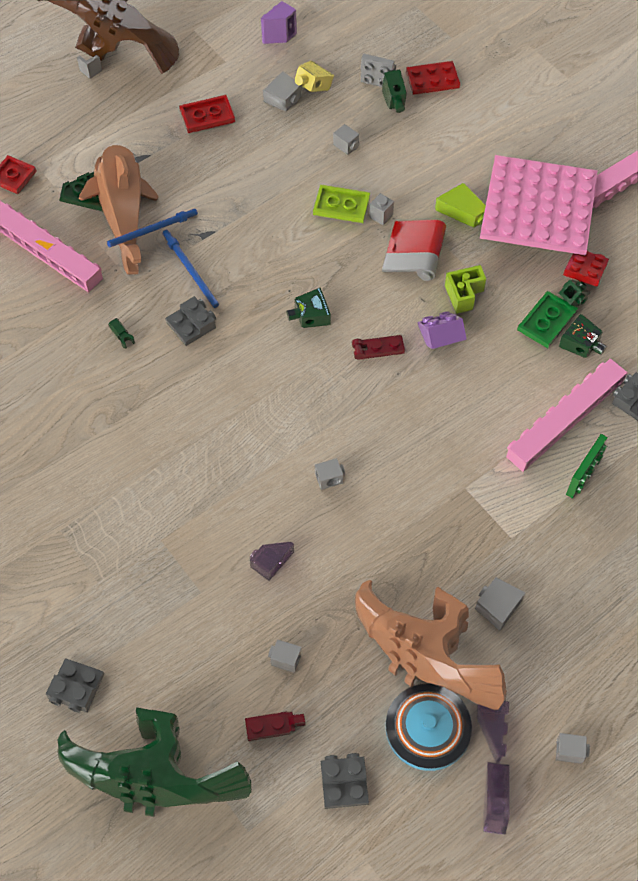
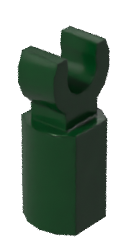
M118 318L109 322V328L121 341L123 348H127L125 342L128 340L135 344L133 335L128 334V331Z

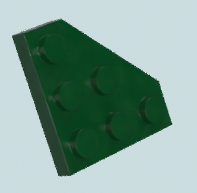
M87 172L78 176L72 182L67 181L63 183L59 201L103 212L98 195L85 200L79 199V195L87 181L94 177V172Z

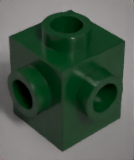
M570 279L564 284L558 294L570 305L580 306L587 301V296L590 292L586 289L588 286L584 282Z

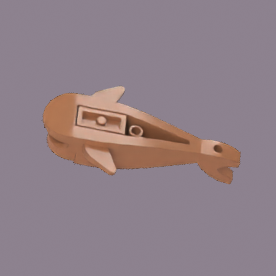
M112 145L104 150L102 156L96 160L94 177L87 181L79 195L80 200L96 195L99 196L102 210L115 238L138 230L141 196L155 201L159 198L148 182L141 178L139 164L135 162L133 153L121 145ZM137 238L119 244L123 267L127 275L138 274L139 272L138 263H141L139 246L136 244Z

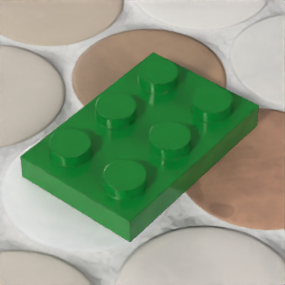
M547 291L518 325L517 331L548 349L575 316L578 308Z
M600 434L573 475L566 495L572 499L576 492L581 493L586 480L590 479L595 466L599 465L604 457L603 454L608 447L605 445L608 438L605 435Z

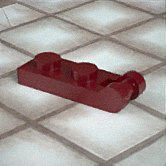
M402 335L364 340L357 338L351 342L352 348L355 349L354 358L357 360L405 354Z

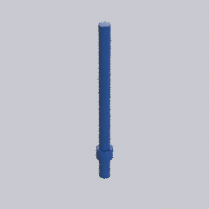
M196 209L186 212L181 211L176 213V216L107 241V245L111 248L177 222H185L188 218L196 216L198 212Z
M165 229L162 234L168 241L167 244L170 249L174 250L212 307H218V301L180 248V243L176 238H173L168 229Z

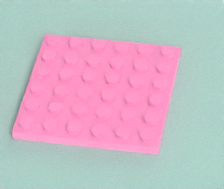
M495 155L480 239L586 255L598 170Z

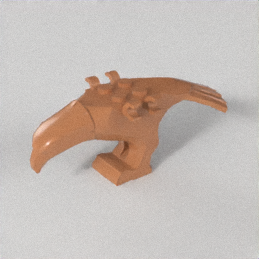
M371 580L361 584L360 589L355 595L356 613L369 637L376 640L392 661L388 669L392 674L396 676L399 667L405 668L408 672L405 677V683L410 687H413L415 679H421L424 682L443 686L479 705L499 710L507 694L505 675L501 666L458 665L449 656L458 650L459 636L468 629L466 619L469 618V609L467 605L443 591L440 587H437L433 602L434 620H425L394 611L392 608L387 607L373 593Z

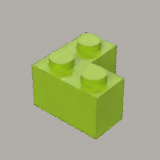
M481 265L446 273L445 288L456 314L473 310L474 294L484 292L486 277Z

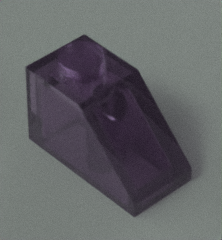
M292 542L262 545L251 553L249 557L250 567L270 581L294 553V544Z

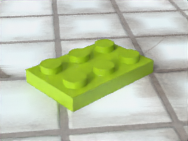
M320 184L313 215L364 223L370 193Z

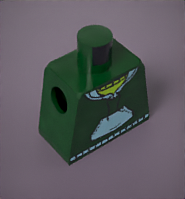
M321 288L296 297L294 299L295 308L286 310L288 320L299 319L302 328L331 325V314Z

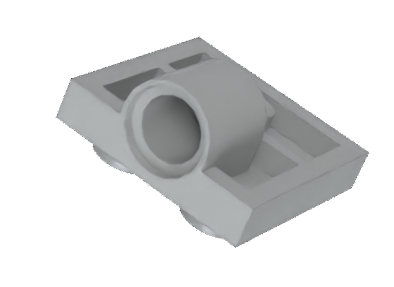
M363 53L361 58V82L382 87L384 72L396 70L395 61Z

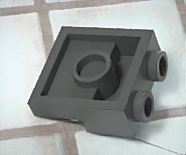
M195 296L180 304L178 311L165 318L166 323L185 346L216 328V316L211 310L208 312L205 309L206 305L202 299L198 300Z
M635 372L633 376L629 374L623 382L625 384L623 388L619 386L613 393L615 398L612 404L638 421V373Z
M65 658L58 674H54L46 696L49 702L54 705L61 706V704L69 706L68 708L74 712L80 713L84 711L88 713L104 677V671Z
M359 753L347 754L346 758L338 759L337 755L325 756V760H321L325 809L369 805L364 756L360 757Z

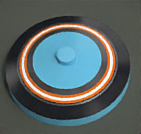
M419 684L407 688L394 699L387 713L385 729L388 743L400 760L419 770L436 771L451 766L465 753L471 739L472 721L466 705L454 692L435 684Z

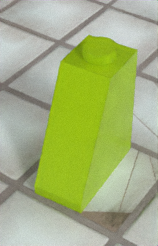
M462 183L437 197L435 210L474 228L482 225L486 205Z

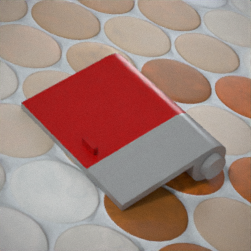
M440 220L395 221L382 271L417 272L418 276L424 281L434 279L445 236L446 224Z

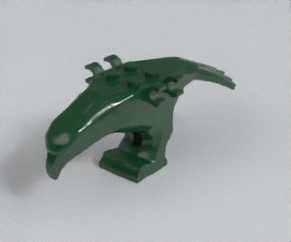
M136 707V720L142 738L156 739L144 747L109 753L96 752L72 742L65 730L60 733L57 739L58 758L65 770L91 790L98 789L114 798H119L124 802V812L133 813L134 802H140L146 806L145 815L155 817L156 806L172 807L245 799L252 793V782L249 774L238 761L199 779L186 777L178 767L181 760V751L177 740L180 734V727L178 726L177 715L174 713Z

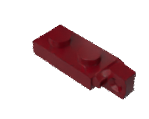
M285 711L245 718L248 741L291 735V732L296 731L295 727L306 726L304 714L293 715V711Z

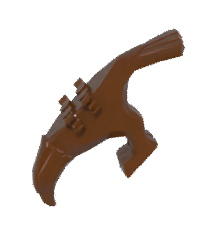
M38 0L39 2L49 1L79 16L87 25L82 27L75 48L89 56H99L100 61L104 60L108 52L116 51L120 42L125 40H132L143 44L161 74L169 71L178 60L179 47L175 37L147 20L134 6L127 3L128 0Z

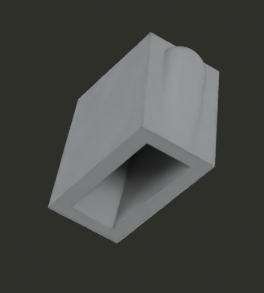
M281 72L263 90V101L283 111H287L293 104H296L302 96L301 85H297L295 79L285 72Z
M495 577L489 587L484 586L478 595L480 598L475 609L500 631L523 601L525 592Z

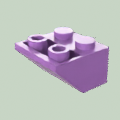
M281 1L261 17L262 43H286L297 34L295 8Z
M449 311L439 314L440 316L434 318L433 316L422 318L423 321L417 322L426 345L431 349L467 340L463 318Z

